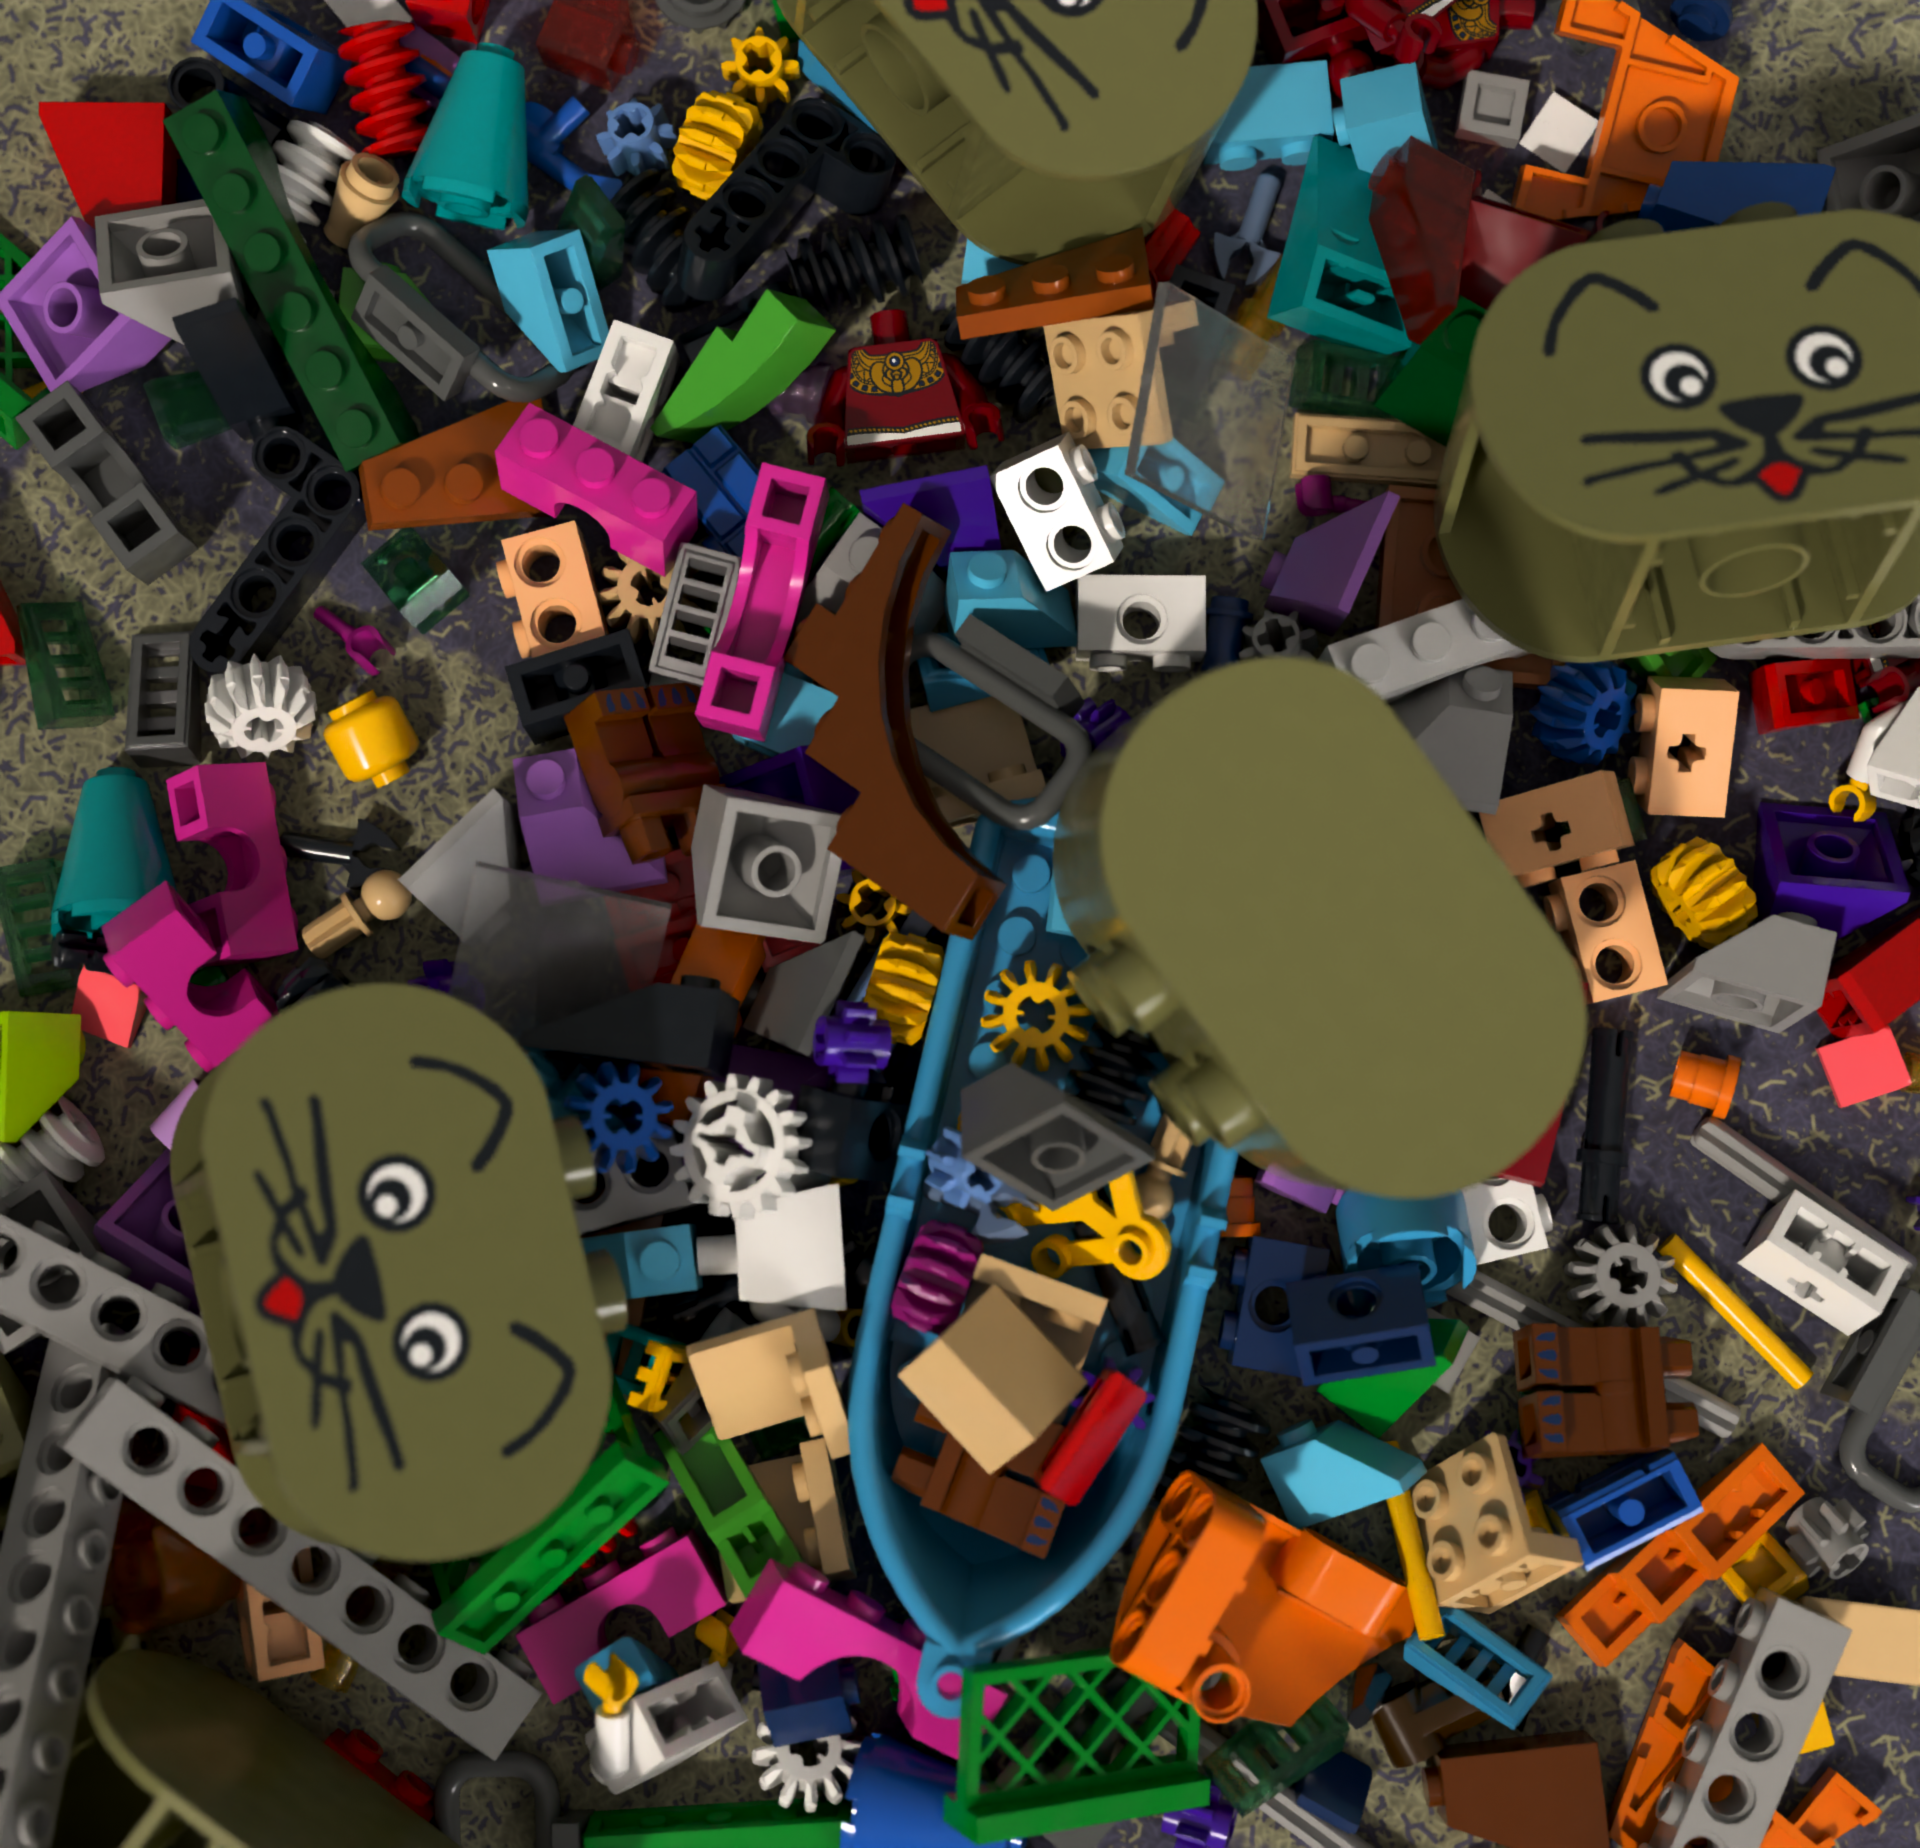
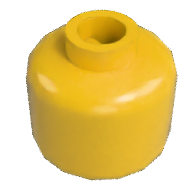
M371 689L328 712L332 722L324 729V740L348 780L362 782L371 778L376 788H380L411 771L405 760L416 753L419 748V739L402 707L394 697H377L375 691Z

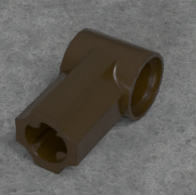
M1476 1657L1457 1665V1667L1465 1672ZM1488 1666L1477 1679V1682L1484 1687H1487L1494 1678ZM1429 1678L1421 1683L1413 1680L1391 1687L1388 1700L1371 1720L1392 1766L1395 1768H1405L1434 1756L1446 1746V1739L1492 1717ZM1500 1692L1498 1697L1504 1701V1696L1502 1692Z

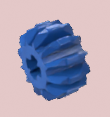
M1608 660L1589 663L1565 662L1564 666L1552 665L1550 681L1547 685L1537 686L1541 693L1540 701L1529 711L1538 719L1533 726L1532 735L1541 741L1543 748L1550 751L1552 756L1568 763L1573 761L1578 764L1589 763L1598 765L1605 753L1617 754L1619 739L1623 734H1631L1627 725L1630 717L1638 712L1635 704L1631 701L1636 694L1637 685L1628 680L1626 671L1618 668V664Z
M612 1062L601 1063L598 1065L597 1071L598 1082L586 1073L580 1074L574 1080L577 1089L585 1099L577 1096H567L562 1099V1108L578 1114V1119L587 1135L591 1152L597 1149L594 1159V1170L598 1173H607L615 1159L623 1174L633 1173L637 1167L636 1154L647 1162H654L660 1156L658 1148L651 1141L650 1137L664 1140L672 1137L673 1129L668 1125L658 1123L657 1115L673 1111L674 1104L671 1100L653 1102L651 1096L662 1085L659 1077H651L638 1086L641 1074L639 1064H626L619 1077ZM624 1105L629 1112V1117L623 1118L622 1121L629 1123L628 1129L622 1128L610 1131L605 1124V1119L611 1118L612 1114L605 1113L606 1107L612 1108Z

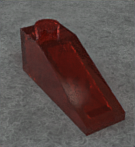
M554 0L536 41L544 66L613 93L620 74L626 77L630 75L639 54L640 41L636 39L633 0Z
M1410 136L1393 156L1389 154L1383 156L1371 174L1368 188L1373 191L1369 222L1408 339L1420 345L1457 308L1475 170Z

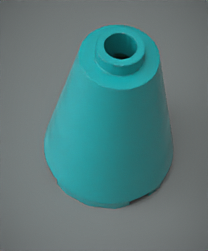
M482 42L477 44L476 50H467L462 53L404 178L401 197L410 205L419 209L422 197L437 203L435 216L450 221L495 230H505L507 218H513L517 229L524 228L529 213L525 68L514 60L515 53L512 50L498 44Z
M124 767L103 768L96 772L95 777L83 783L50 915L51 935L56 936L58 931L62 929L84 931L87 933L88 938H92L93 932L103 933L101 927L165 880L178 893L149 784L144 779L136 777V773L131 769Z

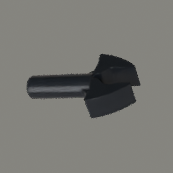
M358 819L357 833L347 840L288 831L283 832L279 837L280 845L283 846L287 857L343 865L350 873L347 887L352 890H361L364 881L374 872L391 870L378 867L369 868L364 860L357 857L358 853H365L376 846L402 851L401 847L391 836L363 819Z

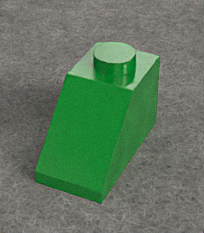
M1428 1318L1437 1366L1323 1383L1318 1385L1316 1391L1375 1437L1379 1438L1453 1365L1469 1327L1459 1319Z

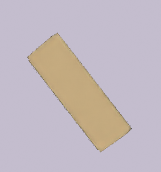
M1804 1596L1796 1600V1602L1823 1613L1852 1630L1833 1676L1920 1686V1610Z

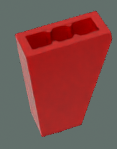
M39 102L38 114L84 221L95 229V216L177 203V159H180V153L162 121L173 114L166 103Z
M1920 907L1830 966L1822 1006L1816 1011L1835 1039L1875 1034L1920 1000Z

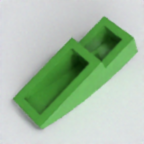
M766 289L739 331L720 326L715 328L650 427L651 431L658 437L695 443L720 424L728 431L756 414L785 391L812 363L836 329L806 299Z
M712 1426L687 1453L681 1455L674 1449L662 1430L653 1435L705 1531L717 1546L745 1598L748 1597L770 1558L789 1568L792 1567L795 1561L807 1564L732 1438L718 1439Z

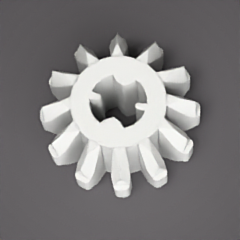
M253 653L250 663L242 665L228 660L224 674L211 675L208 694H206L207 702L204 703L206 722L210 723V730L214 732V736L218 739L220 748L235 747L241 759L253 752H262L268 760L272 751L281 749L293 753L297 740L311 738V728L313 727V721L316 720L317 703L315 692L311 691V685L308 683V678L304 675L301 666L288 667L281 655L269 662H261Z
M851 1716L852 1727L854 1732L857 1726V1722L854 1719V1717ZM761 1722L757 1728V1736L768 1745L758 1747L752 1751V1763L759 1766H772L759 1779V1785L763 1790L772 1789L782 1782L785 1784L779 1797L780 1806L788 1808L792 1804L796 1792L805 1793L804 1808L807 1813L816 1811L817 1792L822 1790L828 1801L836 1805L841 1802L843 1794L836 1779L849 1784L854 1765L847 1761L856 1759L862 1742L845 1740L853 1732L810 1740L813 1741L814 1750L816 1752H825L826 1757L818 1754L815 1766H803L802 1756L790 1753L791 1750L798 1753L800 1743L774 1747L767 1723Z

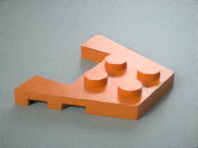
M1562 0L1554 30L1555 35L1614 48L1616 53L1584 178L1528 164L1520 166L1511 206L1554 220L1599 216L1602 211L1606 210L1610 211L1609 215L1639 212L1649 184L1652 183L1663 187L1672 161L1718 162L1740 77L1674 34L1669 36L1640 17L1641 13L1623 1Z
M1680 1638L1671 1647L1607 1816L1609 1837L1622 1848H1638L1644 1842L1649 1844L1659 1821L1656 1818V1805L1659 1796L1669 1781H1676L1685 1758L1682 1756V1746L1686 1733L1695 1720H1699L1705 1713L1712 1698L1708 1693V1686L1715 1667ZM1828 1767L1788 1818H1784L1775 1810L1760 1848H1831L1836 1845L1835 1839L1859 1824L1865 1827L1876 1820L1883 1811L1838 1772ZM1732 1775L1719 1776L1711 1783L1708 1789V1800L1710 1802L1721 1801L1731 1793L1733 1788ZM1693 1838L1683 1848H1707V1838Z

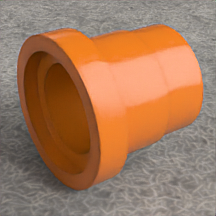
M1681 1050L1672 1078L1669 1096L1685 1100L1693 1105L1712 1109L1711 1116L1725 1119L1737 1084L1741 1058L1728 1054L1726 1059L1723 1060L1705 1054L1698 1055Z
M1233 1176L1226 1207L1228 1217L1226 1231L1221 1230L1220 1237H1253L1261 1235V1221L1255 1220L1254 1176Z

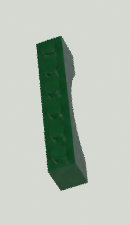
M216 89L162 120L345 472H357L362 461L420 438L421 436L394 384L359 339L319 272L288 203L280 178L276 156L246 98Z

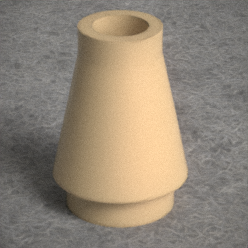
M357 153L353 156L352 160L346 161L341 165L329 218L324 226V233L332 243L341 248L348 249L349 240L357 230L382 217L398 200L399 190L397 186L399 184V175L391 164L373 154Z

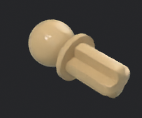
M393 870L374 872L364 881L361 888V897L355 901L347 892L340 895L341 903L302 928L301 935L309 950L319 959L326 958L362 933L367 937L372 936L374 931L369 922L374 918L393 920L402 916L408 910L412 901V893L398 880L402 874Z
M1165 1112L1150 1144L1155 1148V1160L1148 1163L1149 1165L1145 1173L1135 1176L1144 1214L1152 1215L1160 1221H1164L1173 1210L1175 1197L1169 1183L1173 1174L1186 1179L1188 1173L1183 1171L1182 1168L1193 1145L1178 1130Z

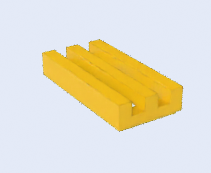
M648 1340L644 1353L656 1358L653 1367L639 1366L636 1378L647 1382L644 1392L631 1391L627 1404L648 1412L664 1410L668 1403L664 1399L665 1395H661L664 1385H672L680 1373V1370H670L672 1362L689 1364L688 1346Z

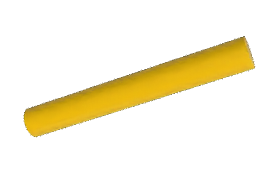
M1676 1233L1670 1235L1657 1248V1252L1661 1256L1671 1255L1675 1258V1264L1672 1267L1795 1390L1801 1388L1810 1380L1814 1372Z
M1398 1441L1386 1442L1400 1449ZM1409 1488L1405 1493L1385 1500L1418 1638L1420 1641L1442 1637L1445 1635L1431 1575L1427 1568V1558Z

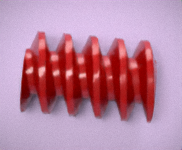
M396 20L376 21L347 27L336 33L353 37L337 49L339 57L343 60L359 63L345 72L343 75L345 83L365 88V90L349 100L350 107L354 111L371 114L357 123L355 126L356 133L359 136L377 140L365 147L361 153L373 154L384 160L416 154L428 129L429 124L417 122L416 116L431 108L432 102L431 100L416 98L411 95V90L427 81L426 75L408 72L405 68L407 63L421 56L420 49L400 46L399 41L400 38L415 30L414 23Z

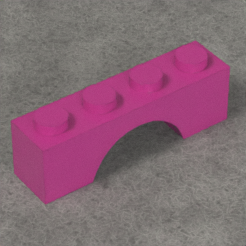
M764 462L761 464L745 524L743 555L733 601L721 637L711 652L695 716L703 727L761 742L766 740L786 660L783 658L792 642L830 498L826 478Z
M770 1558L729 1627L741 1652L798 1681L820 1665L841 1657L864 1656L882 1661L897 1672L899 1697L896 1712L911 1736L958 1760L960 1718L948 1719L934 1715L922 1704L917 1692V1673L926 1635L914 1619L907 1618L905 1623L901 1625L883 1616L886 1612L885 1608L869 1596L859 1591L851 1590L846 1597L828 1588L827 1586L830 1581L811 1566L795 1561L792 1567L789 1568ZM948 1672L939 1678L938 1684L943 1691L954 1693L961 1689L962 1677L957 1673ZM1000 1683L985 1686L983 1715L991 1723L1008 1696Z

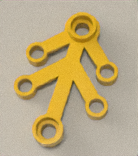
M961 1112L958 1117V1131H961ZM1134 1171L1109 1183L1115 1210L1098 1198L1096 1190L1055 1211H1051L1038 1202V1211L1024 1207L1020 1203H1012L1005 1208L999 1207V1209L1006 1213L1009 1220L1016 1221L1022 1226L1082 1220L1101 1235L1099 1237L1070 1241L1061 1234L1047 1236L1036 1244L1031 1252V1262L1038 1274L1056 1279L1072 1267L1113 1263L1122 1274L1133 1279L1146 1280L1156 1276L1166 1267L1171 1252V1236L1162 1221L1152 1215L1144 1214ZM1130 1240L1139 1245L1142 1256L1134 1250ZM1047 1248L1054 1250L1058 1254L1060 1265L1054 1263L1049 1258Z

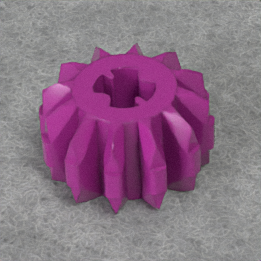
M932 1219L921 1226L893 1295L894 1298L891 1303L893 1317L908 1323L907 1327L925 1334L931 1332L939 1335L961 1313L972 1285V1278L981 1253L984 1252L983 1242L967 1232V1228L951 1222L943 1223Z

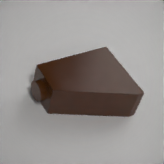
M1585 1730L1449 1744L1431 1757L1432 1766L1422 1767V1784L1427 1807H1437V1813L1448 1827L1510 1848H1611L1598 1742Z

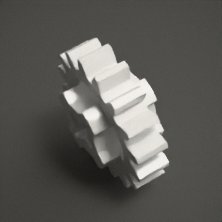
M728 1074L726 1084L713 1080L705 1082L704 1087L707 1099L688 1096L685 1103L692 1113L690 1120H674L673 1127L678 1132L684 1134L683 1143L669 1148L670 1155L684 1157L685 1166L674 1174L676 1181L694 1182L695 1185L692 1187L688 1199L692 1203H709L708 1214L713 1216L729 1217L731 1214L733 1219L751 1220L754 1218L755 1211L757 1213H775L777 1211V1201L774 1195L794 1198L797 1191L789 1180L792 1173L808 1174L810 1168L804 1162L798 1160L799 1150H805L813 1146V1139L801 1137L797 1134L796 1128L808 1119L806 1113L792 1110L787 1111L794 1095L786 1090H773V1080L753 1076L750 1080L749 1076ZM725 1112L724 1117L718 1119ZM728 1138H734L738 1143L743 1144V1148L752 1151L754 1156L746 1155L743 1150L738 1149L739 1145L729 1142ZM765 1173L760 1181L755 1184L757 1177Z

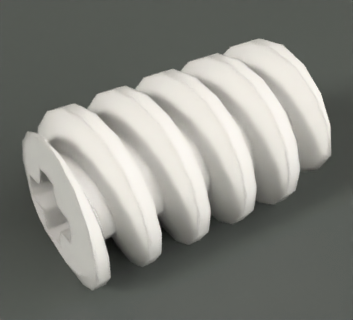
M291 120L286 130L295 144L283 140L276 141L272 150L281 164H277L280 178L296 223L301 221L318 227L321 221L311 208V203L316 201L328 206L332 205L333 197L324 185L327 181L337 183L340 170L339 164L342 160H352L357 152L344 140L317 122L309 121L308 124L299 120Z
M64 1096L58 1100L63 1113L56 1116L48 1110L39 1119L42 1129L36 1132L30 1128L19 1139L21 1145L17 1148L10 1143H0V1199L43 1171H48L63 1186V1180L76 1183L83 1177V1163L88 1166L97 1167L104 1161L105 1152L98 1133L86 1116Z

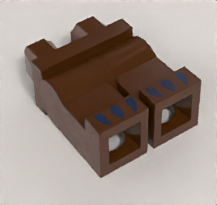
M674 683L649 686L646 690H644V687L595 691L564 716L592 800L597 810L603 815L598 819L602 836L605 838L621 835L632 865L652 862L671 852L673 849L666 830L669 828L675 829L682 854L685 857L692 856L691 845L703 785L708 784L726 788L725 783L719 784L718 766L713 756L706 749L699 722L695 716L701 693L699 686L688 683Z
M1531 1323L1513 1332L1517 1391H1537L1518 1399L1522 1459L1649 1454L1668 1448L1672 1443L1698 1437L1700 1433L1698 1411L1694 1402H1666L1664 1379H1684L1691 1376L1693 1358L1690 1341L1660 1336L1659 1327H1558L1557 1324ZM1563 1391H1586V1393H1563Z
M920 1402L913 1421L946 1433V1439L938 1459L903 1446L891 1480L910 1493L923 1497L920 1505L940 1512L1045 1559L1066 1503L1048 1492L1007 1477L1006 1474L1008 1469L1035 1479L1034 1474L1065 1429V1426L1051 1422L1035 1441L989 1475L930 1410Z

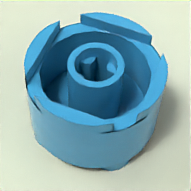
M1461 1190L1435 1197L1413 1199L1391 1198L1346 1191L1339 1200L1335 1216L1343 1273L1375 1269L1383 1265L1418 1262L1427 1309L1447 1301L1446 1290L1452 1288L1460 1281L1462 1282L1463 1290L1472 1282L1477 1264L1465 1198Z

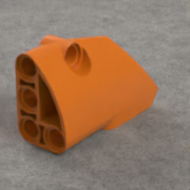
M1186 1470L1180 1473L1169 1486L1142 1539L1120 1602L1110 1658L1112 1664L1192 1705L1195 1711L1207 1721L1223 1723L1242 1716L1291 1728L1336 1683L1374 1656L1410 1637L1415 1632L1416 1625L1405 1580L1305 1526H1302L1301 1530L1199 1474ZM1222 1671L1220 1680L1215 1686L1207 1690H1200L1203 1681L1209 1675Z

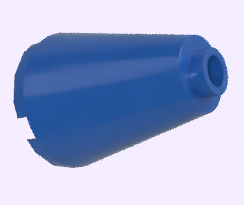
M871 1733V1737L866 1736L856 1756L848 1784L846 1799L853 1800L851 1823L842 1821L840 1848H1025L1028 1837L982 1845L974 1844L943 1821L944 1794L957 1792L958 1768L886 1734ZM980 1779L979 1785L988 1784V1782Z

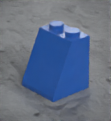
M1672 161L1663 187L1652 183L1649 184L1637 219L1655 221L1663 227L1664 233L1720 226L1724 220L1739 210L1765 202L1789 204L1796 210L1797 216L1821 213L1836 167L1813 163Z

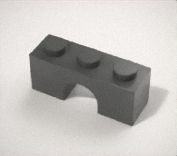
M69 381L64 382L15 417L50 467L66 480L93 515L89 520L124 568L146 585H150L199 549L92 402Z

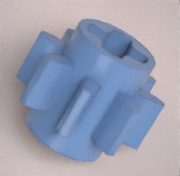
M631 98L630 102L618 106L613 111L608 110L606 112L608 131L597 134L596 138L604 155H608L607 160L616 176L623 174L626 170L632 175L637 176L650 168H658L659 171L670 168L668 148H674L678 137L673 125L668 124L669 120L660 103L649 109L646 105L639 103L636 98Z
M947 1125L943 1127V1136L935 1141L931 1149H926L925 1154L929 1157L928 1163L932 1172L925 1180L926 1184L944 1192V1200L959 1208H965L970 1196L985 1204H989L991 1202V1195L1003 1183L961 1157V1131Z

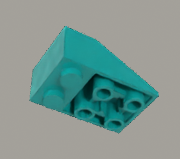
M1317 135L1313 137L1267 318L1371 358L1409 349L1413 343L1427 288L1425 189L1359 170L1352 149L1346 146L1340 147L1338 143Z

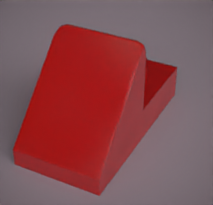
M1812 659L1764 665L1748 675L1759 735L1860 718L1850 659Z

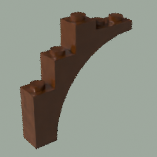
M903 502L897 514L881 530L878 545L862 572L857 574L849 583L845 592V600L839 610L835 612L816 603L809 616L803 619L797 626L793 635V643L783 659L838 696L833 707L819 719L815 727L814 738L805 753L861 792L856 802L850 805L840 816L836 827L837 833L827 849L942 932L973 940L1007 884L969 851L940 810L923 773L911 726L908 679L916 618L929 576L952 531Z

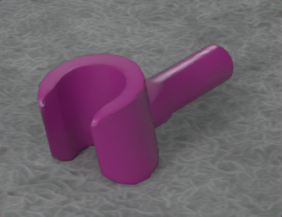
M1329 475L1305 476L1301 479V483L1295 485L1297 508L1306 517L1325 516L1333 512L1342 514V512L1345 513L1367 502L1346 496H1333Z
M323 605L314 611L313 617L341 637V640L346 643V652L367 674L375 676L380 673L369 662L374 652L386 649L393 656L396 655L395 648L375 627L365 625L356 628L353 625H349Z

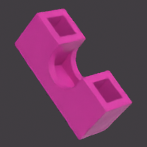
M531 403L526 406L495 450L500 486L503 491L554 518L558 516L566 503L585 511L606 530L610 540V548L664 577L667 576L675 564L680 543H689L698 530L697 491Z
M266 762L196 765L166 779L176 842L200 841L211 845L224 859L228 872V880L224 892H218L188 904L207 925L217 952L215 956L198 968L262 962L298 950L296 937L298 919L290 902L285 874L287 870V856L283 846L280 845L275 817L276 794L272 784L269 782Z
M166 880L101 927L109 951L103 956V959L109 970L125 987L136 983L148 996L144 999V1002L152 1016L164 1029L170 1030L176 1026L187 1037L184 1044L188 1052L206 1072L217 1067L229 1055L237 1051L259 1028L280 1014L275 1000L246 968L227 981L214 986H200L189 981L194 971L215 956L217 952L207 925Z
M673 1526L663 1530L639 1545L644 1555L640 1559L622 1569L617 1560L614 1559L582 1578L587 1588L585 1591L566 1602L560 1592H557L549 1599L543 1600L527 1615L530 1622L524 1625L515 1636L553 1705L582 1689L575 1677V1669L578 1665L609 1646L605 1634V1622L608 1613L614 1608L625 1604H636L647 1608L657 1617L666 1635L670 1638L727 1604L728 1600L724 1582L694 1528L679 1536Z

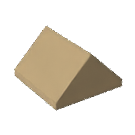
M996 1282L897 1374L902 1382L989 1475L1035 1441L1088 1383L1086 1377Z

